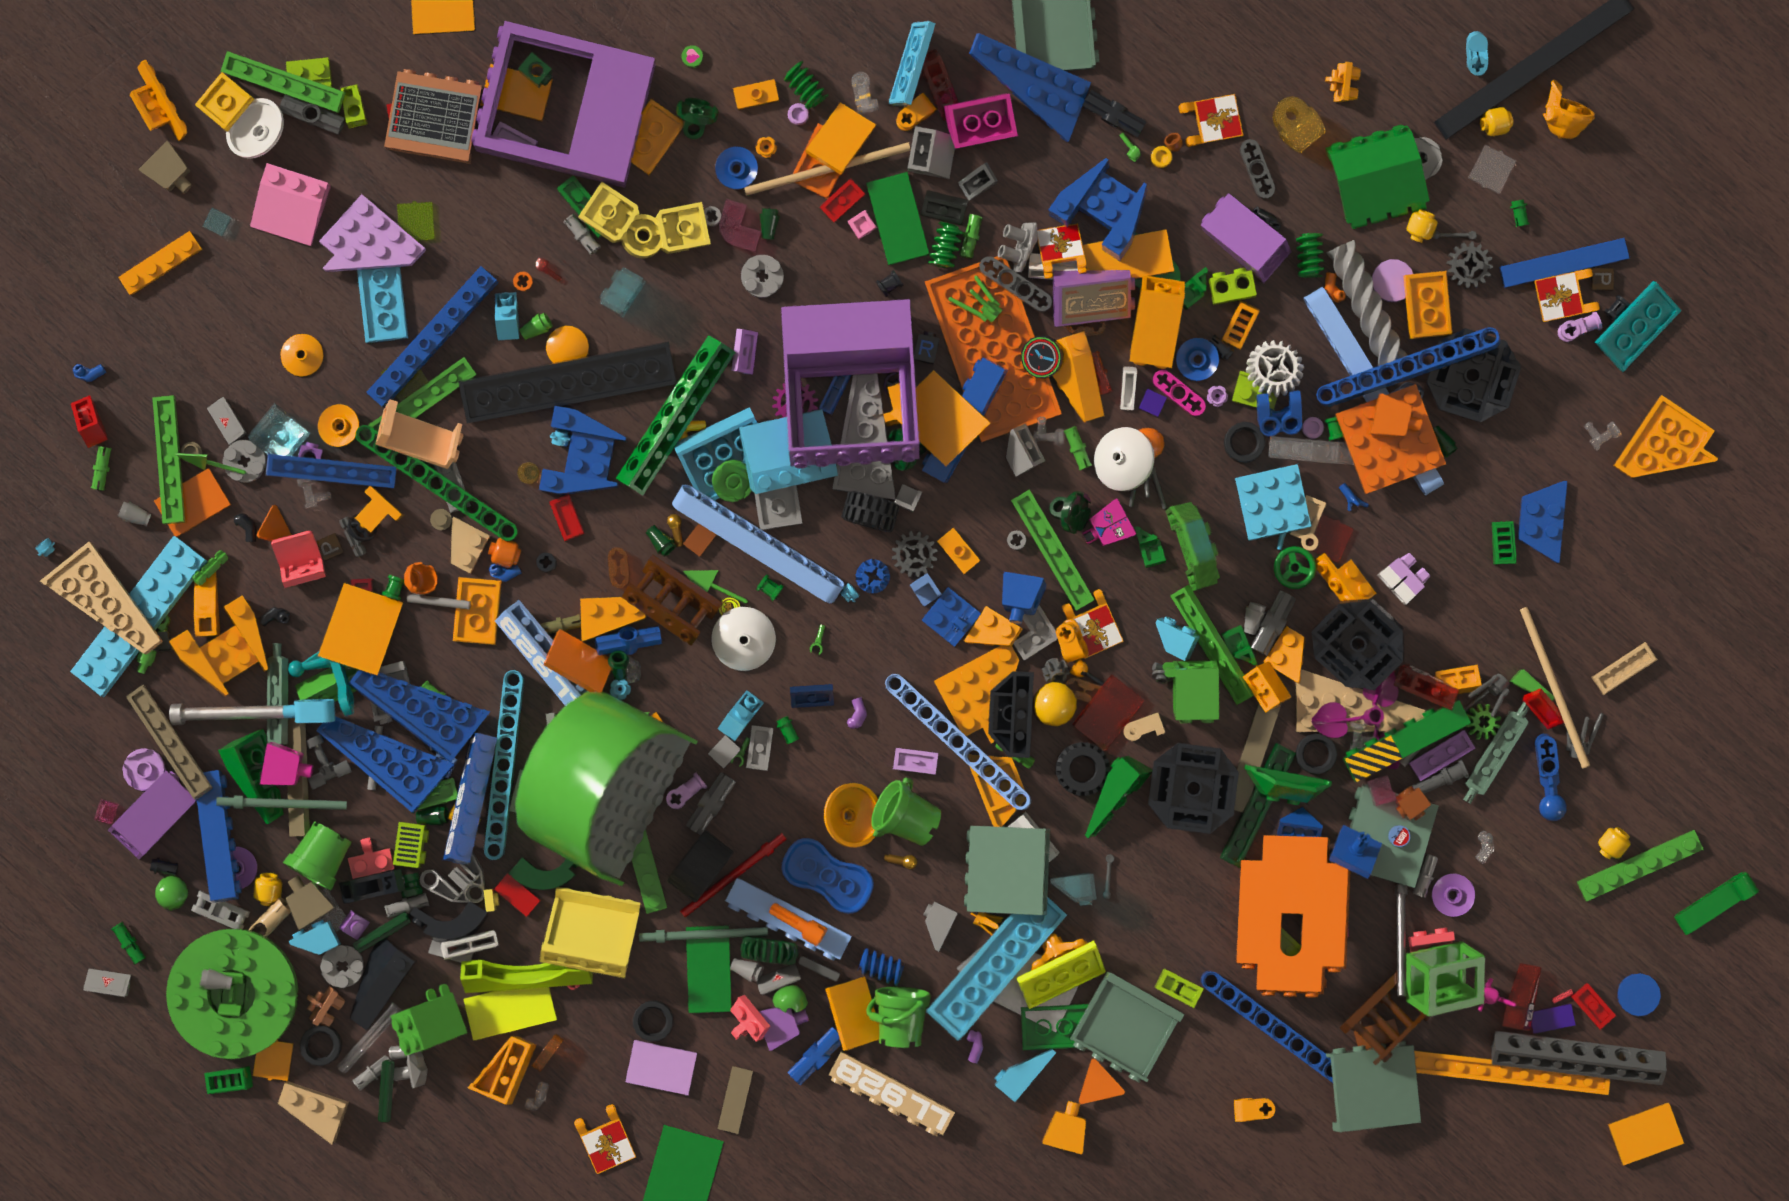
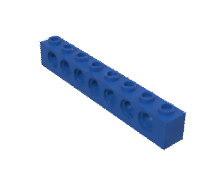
M480 266L366 393L385 408L390 399L393 400L499 282Z

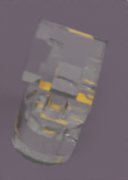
M857 72L852 77V89L858 114L879 110L877 99L871 100L869 92L870 78L865 72Z

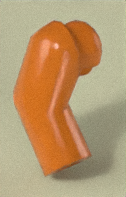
M1326 273L1325 291L1332 301L1336 303L1343 301L1346 294L1335 285L1336 273Z

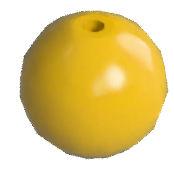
M1050 682L1043 685L1033 698L1035 715L1046 725L1060 726L1066 724L1074 716L1077 709V700L1073 691L1062 683Z

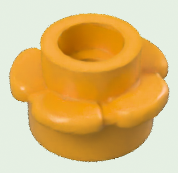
M762 137L757 141L756 151L762 157L768 158L771 157V154H775L777 146L773 138Z

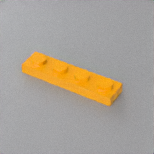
M189 231L118 278L129 295L132 296L203 249L192 232Z

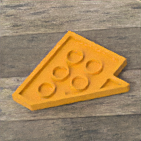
M1661 395L1614 464V467L1630 478L1715 462L1718 458L1704 449V446L1715 430Z
M999 646L934 681L959 730L966 736L983 728L990 743L994 742L988 734L990 691L1012 671H1016L1019 658L1013 647Z

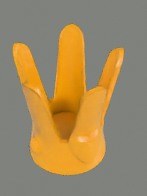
M978 912L977 915L971 913V915L976 917L973 924L982 927L991 936L996 931L995 929L999 927L996 923H1001V919H1003V917L986 912Z

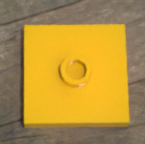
M221 72L195 105L228 132L253 102L254 98Z

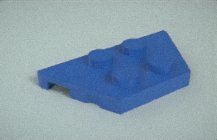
M1562 481L1530 493L1521 499L1518 540L1529 545L1540 554L1542 553L1555 563L1560 562L1567 481Z

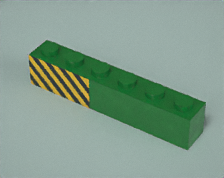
M1448 699L1441 703V708L1437 710L1431 708L1423 712L1422 718L1418 720L1411 718L1403 723L1404 727L1398 730L1394 727L1384 732L1385 737L1379 740L1376 737L1365 742V747L1359 750L1355 747L1347 751V756L1343 760L1353 780L1358 782L1470 724L1471 722L1460 700Z

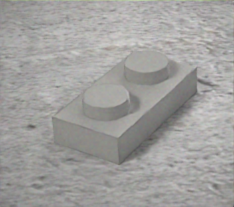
M752 725L746 768L768 771L774 728Z

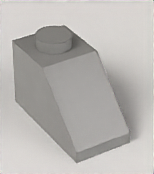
M1026 423L1010 430L1006 459L1015 476L1021 475L1045 462Z
M934 901L933 905L928 904L923 915L926 916L925 922L934 948L939 952L957 916V912Z

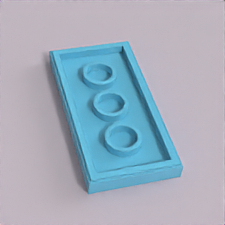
M931 21L912 23L889 104L894 106L911 105L936 23Z
M401 268L357 270L366 344L408 339Z

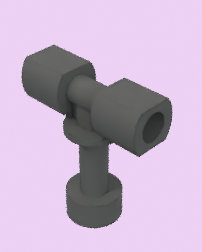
M321 734L306 741L308 749H314L321 764V767L318 768L319 773L308 778L313 790L327 784L326 781L332 778H340L353 772L347 760L337 765L334 762L329 763L321 746L324 743Z

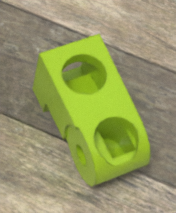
M358 84L341 88V91L346 92L343 107L346 124L349 129L368 125Z

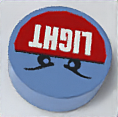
M1400 825L1392 827L1388 833L1389 842L1396 847L1407 845L1410 840L1409 830Z

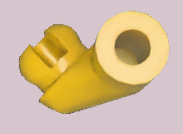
M705 420L691 421L679 440L688 437L687 432L705 429Z

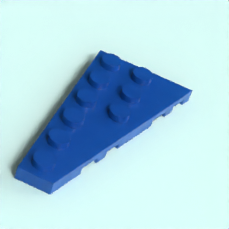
M977 33L969 54L986 70L994 74L1021 102L1042 118L1051 129H1054L1065 142H1069L1091 82Z
M359 670L348 683L450 763L490 713V711L476 708L468 703L459 702L451 699V697L420 686H414L406 681L397 680L378 672V675Z
M336 716L334 722L322 723L316 730L412 813L419 808L455 766L454 763Z

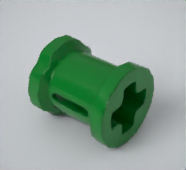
M1336 417L1324 420L1328 425L1330 433L1329 441L1344 438Z
M766 574L756 590H761L774 601L784 586L782 584L778 585L769 579V575Z
M388 575L389 582L382 595L400 601L401 597L399 595L404 579Z

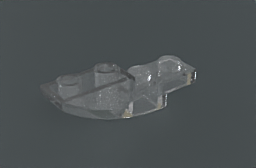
M1270 436L1268 455L1270 458L1354 465L1346 442Z

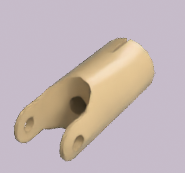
M278 898L249 930L252 931L259 923H263L267 929L264 936L268 937L291 913L287 901L283 898Z

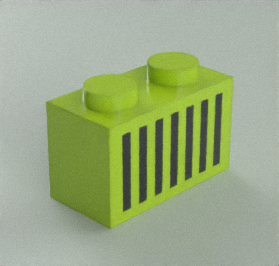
M399 822L393 865L421 868V864H425L426 851H423L424 843H428L429 830H426L427 825Z

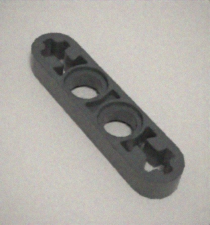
M985 257L981 260L979 269L984 276L1036 311L1046 312L1050 309L1052 299L1046 292L993 257ZM992 261L993 268L998 270L999 266L1003 268L998 273L997 279L993 277L995 275L994 271H985V265H983L985 262L989 263ZM1003 273H1010L1012 275L1013 281L1010 284H1003L1001 282V275ZM1026 284L1030 287L1031 292L1028 296H1021L1019 294L1018 288L1021 285ZM1034 290L1039 292L1036 294V297L1039 299L1046 298L1047 306L1038 307L1039 302L1034 298L1032 302L1028 301L1033 296Z

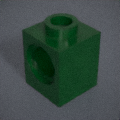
M533 53L518 68L519 72L538 88L542 84L546 86L553 78L551 75L553 72L552 68ZM534 67H541L543 73L541 76L535 77L531 74Z

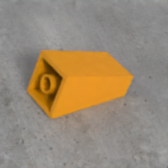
M1143 275L1130 350V361L1134 364H1150L1160 369L1172 368L1185 297L1184 281Z

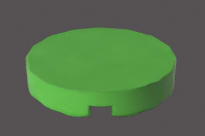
M730 460L723 462L716 468L712 476V485L719 498L729 502H736L743 497L749 496L752 490L749 485L746 463L739 460Z

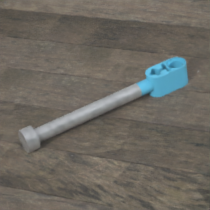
M334 699L295 700L294 705L185 708L184 704H171L169 717L172 725H184L186 721L272 718H295V723H325L335 721Z

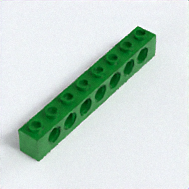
M708 335L616 477L617 480L642 496L644 495L736 353L735 351Z

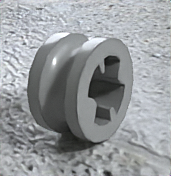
M709 206L704 210L708 226H716L720 223L722 218L718 208ZM709 211L710 213L715 211L717 220L709 222L706 214Z
M1012 531L1007 537V543L1010 548L1019 550L1025 546L1026 537L1021 531ZM1014 534H1018V537L1019 535L1022 536L1023 539L1020 541V546L1011 544L1010 541L1013 540L1012 536Z

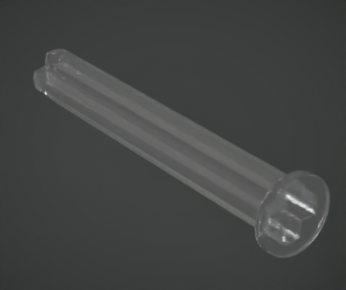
M392 1001L390 1002L391 1006L337 1065L341 1072H348L392 1023L390 1015L403 1011L397 1004Z

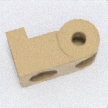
M1155 713L1126 724L1123 733L1128 740L1135 741L1141 735L1155 730L1158 736L1165 733L1159 714Z

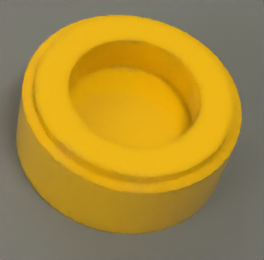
M1159 146L1152 151L1151 162L1157 168H1165L1171 163L1172 152L1167 147Z

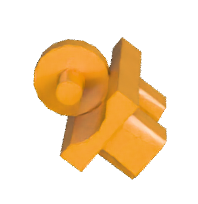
M1352 62L1339 63L1337 70H1332V77L1325 78V82L1331 84L1330 91L1335 92L1333 102L1340 103L1358 98V88L1350 87L1351 80H1359L1361 69L1352 66Z

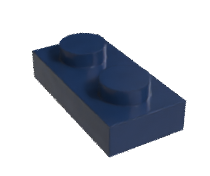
M833 684L790 687L791 708L834 705Z

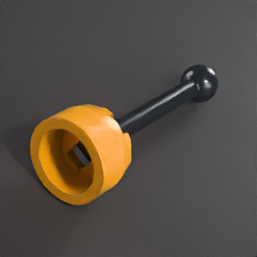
M1078 659L1073 665L1070 673L1074 676L1089 677L1107 689L1112 696L1118 693L1115 687L1111 688L1090 674L1087 664L1081 659Z

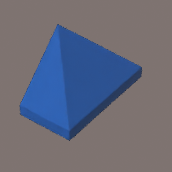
M1302 807L1280 819L1277 836L1321 837L1323 825Z

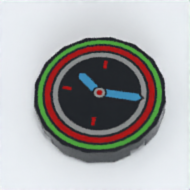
M1049 336L1031 338L1024 345L1021 352V361L1024 369L1036 378L1053 376L1060 370L1063 364L1064 353L1059 343Z

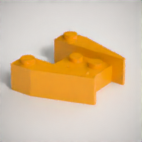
M243 595L223 608L234 626L199 648L188 629L169 641L179 660L225 697L229 693L223 684L256 663H259L264 672L268 670L255 615Z

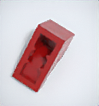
M89 395L71 403L78 432L87 447L90 448L108 440L92 397Z

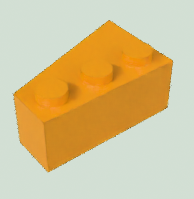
M622 597L580 599L582 642L647 619L645 613L629 604Z
M511 1036L468 1088L503 1104H512L536 1044L518 1036Z

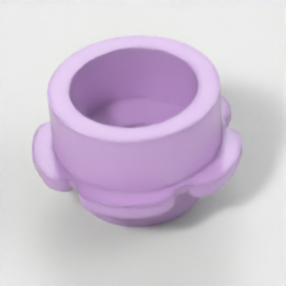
M1213 386L1208 390L1207 400L1210 404L1219 407L1227 401L1228 394L1224 387Z

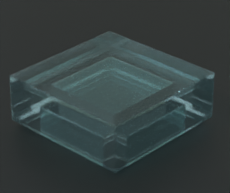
M211 208L202 227L223 237L232 217Z

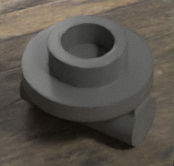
M1155 662L1152 666V678L1160 684H1167L1169 681H1172L1173 677L1165 675L1163 665Z

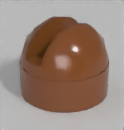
M1171 133L1164 139V143L1170 151L1176 152L1182 148V138L1178 133Z

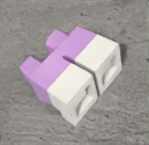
M1410 553L1395 559L1377 575L1389 589L1397 585L1392 592L1404 605L1409 603L1425 587L1423 584L1430 577L1424 568H1421L1416 574L1412 573L1409 568L1417 561Z

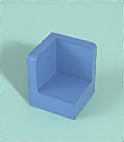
M928 573L910 584L911 589L923 606H926L942 595Z

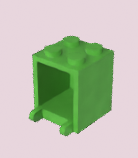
M1216 660L1165 662L1162 666L1163 670H1165V675L1173 677V713L1175 719L1180 720V723H1192V720L1212 723L1215 719H1219V668Z
M440 985V997L436 996L433 989H428L426 991L427 1002L390 1015L392 1027L397 1032L400 1040L399 1046L405 1056L467 1033L453 992L450 993L448 985Z

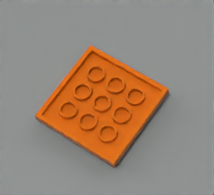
M1416 384L1387 395L1412 406L1411 416L1422 419L1420 431L1407 429L1405 437L1369 435L1377 399L1335 414L1365 494L1446 464Z

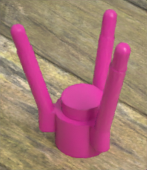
M1489 978L1484 988V1004H1494L1499 1001L1515 1007V1002L1499 997L1498 991L1491 987L1493 979ZM1484 1004L1479 1005L1478 1011H1482Z

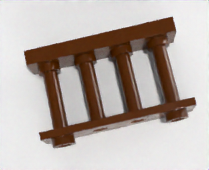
M652 554L642 570L646 574L637 587L630 583L622 598L678 636L682 641L692 646L701 633L696 628L705 616L712 620L723 603ZM652 580L663 586L654 599L644 593V590ZM670 592L681 598L672 611L661 605ZM688 604L698 610V613L690 623L679 617Z
M1397 971L1340 1027L1345 1034L1351 1029L1357 1031L1379 1054L1373 1061L1375 1065L1381 1060L1385 1063L1393 1056L1391 1051L1423 1019L1427 1021L1431 1017L1418 1010L1421 1014L1412 1021L1390 998L1391 995L1388 992L1392 988L1395 991L1398 990ZM1378 1002L1384 1003L1407 1027L1400 1035L1376 1012L1377 1008L1375 1005ZM1364 1016L1370 1017L1393 1040L1386 1049L1362 1025L1361 1019Z

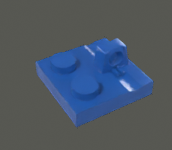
M948 587L921 621L955 647L981 613Z

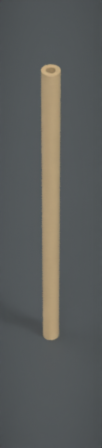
M909 142L854 157L847 168L911 151ZM824 165L744 187L747 196L835 171Z
M1528 607L1522 608L1520 612L1582 769L1589 767L1590 763Z

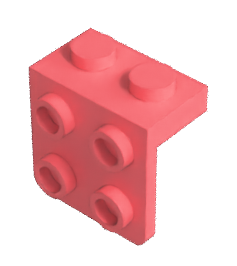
M312 531L301 532L271 542L272 549L280 566L284 588L326 577L324 561Z
M1447 927L1435 929V933L1427 934L1426 931L1413 932L1414 936L1408 937L1410 953L1416 952L1421 948L1429 949L1434 945L1453 943L1452 940H1455L1454 931H1448Z

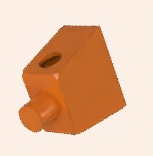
M1380 393L1369 435L1405 437L1407 429L1420 431L1422 419L1411 416L1412 406Z

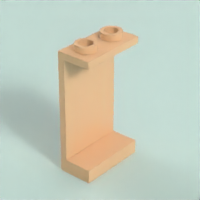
M391 399L388 401L383 410L376 445L449 469L452 462L456 463L460 452L457 450V446L461 444L463 439V433H460L462 424L458 423L454 431H450L396 412L398 402Z

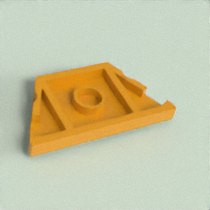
M972 754L968 756L969 761L972 763L977 762L980 755ZM988 756L1024 789L1011 757ZM988 765L985 767L984 774L986 777H992L995 774L994 766ZM970 767L993 827H1003L1018 809L1014 808ZM1001 781V791H1009L1011 788L1010 781ZM1020 794L1016 797L1015 802L1018 806H1021L1027 798L1025 795Z

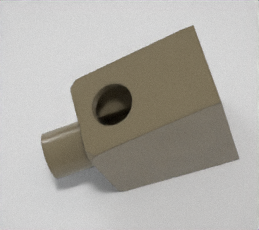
M168 141L138 169L169 192L176 186L184 194L192 187V184L185 178L190 169Z
M299 875L288 881L294 893L286 897V900L299 930H303L336 909L334 903L315 882L304 885Z

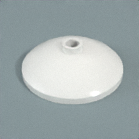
M264 98L254 99L230 130L226 132V139L230 149L236 155L246 159L257 158L270 151L278 142L283 131L284 118L282 111L271 100Z
M1128 427L1117 428L1107 433L1099 442L1094 455V467L1098 478L1104 485L1117 491H1130L1142 485L1151 474L1154 466V450L1150 440L1142 432ZM1120 454V459L1117 461L1116 456Z
M737 607L725 612L717 620L712 631V646L716 656L723 664L735 670L748 671L760 667L770 658L775 647L776 636L771 621L761 611L751 607ZM746 636L748 638L747 643L742 644L739 640L740 637Z

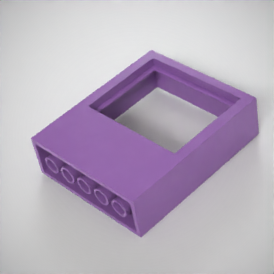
M505 21L504 26H499L497 34L499 46H495L492 59L494 66L493 68L489 67L487 74L489 86L484 88L481 99L484 106L483 109L479 108L476 118L479 124L478 130H473L471 138L475 150L625 188L631 166V158H633L635 143L641 126V113L646 106L656 65L655 58ZM514 40L592 59L569 154L491 135Z
M910 299L781 307L790 467L806 468L807 465L826 467L829 464L847 466L850 463L858 462L866 465L875 461L891 463L894 460L912 462L915 459H919ZM899 372L903 441L804 447L801 378Z

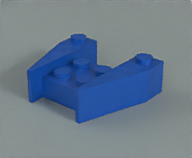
M1105 158L1061 191L1048 210L1050 217L1068 227L1080 210L1111 230L1102 242V250L1118 261H1121L1132 245L1147 194V184L1143 183L1138 192L1135 193L1105 173L1109 168V159Z
M554 406L551 427L572 432L565 473L543 469L539 490L566 495L619 487L617 482L608 481L615 440L627 442V438L575 409Z

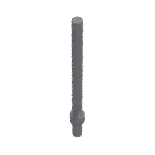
M1397 883L1395 885V895H1397L1398 997H1406L1405 895H1408V888L1406 885Z

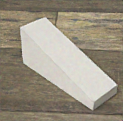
M1123 366L1120 409L1134 410L1136 367Z

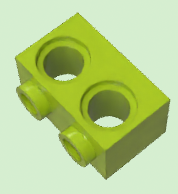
M1246 268L1233 270L1234 274L1226 275L1225 272L1214 273L1213 278L1208 280L1213 305L1256 297L1252 270L1246 271ZM1240 278L1246 279L1248 288L1240 289L1237 286V280ZM1219 282L1225 283L1227 285V292L1219 293L1216 290V284Z
M1165 968L1154 986L1156 989L1193 1008L1203 991L1202 987Z

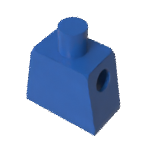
M1004 572L1002 606L1005 611L1011 612L1009 622L1022 624L1024 614L1035 615L1047 586L1044 578Z

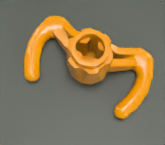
M1051 934L1042 945L1045 953L1040 959L1033 962L1031 971L1088 944V942L1084 939H1078L1074 942H1063L1057 934Z

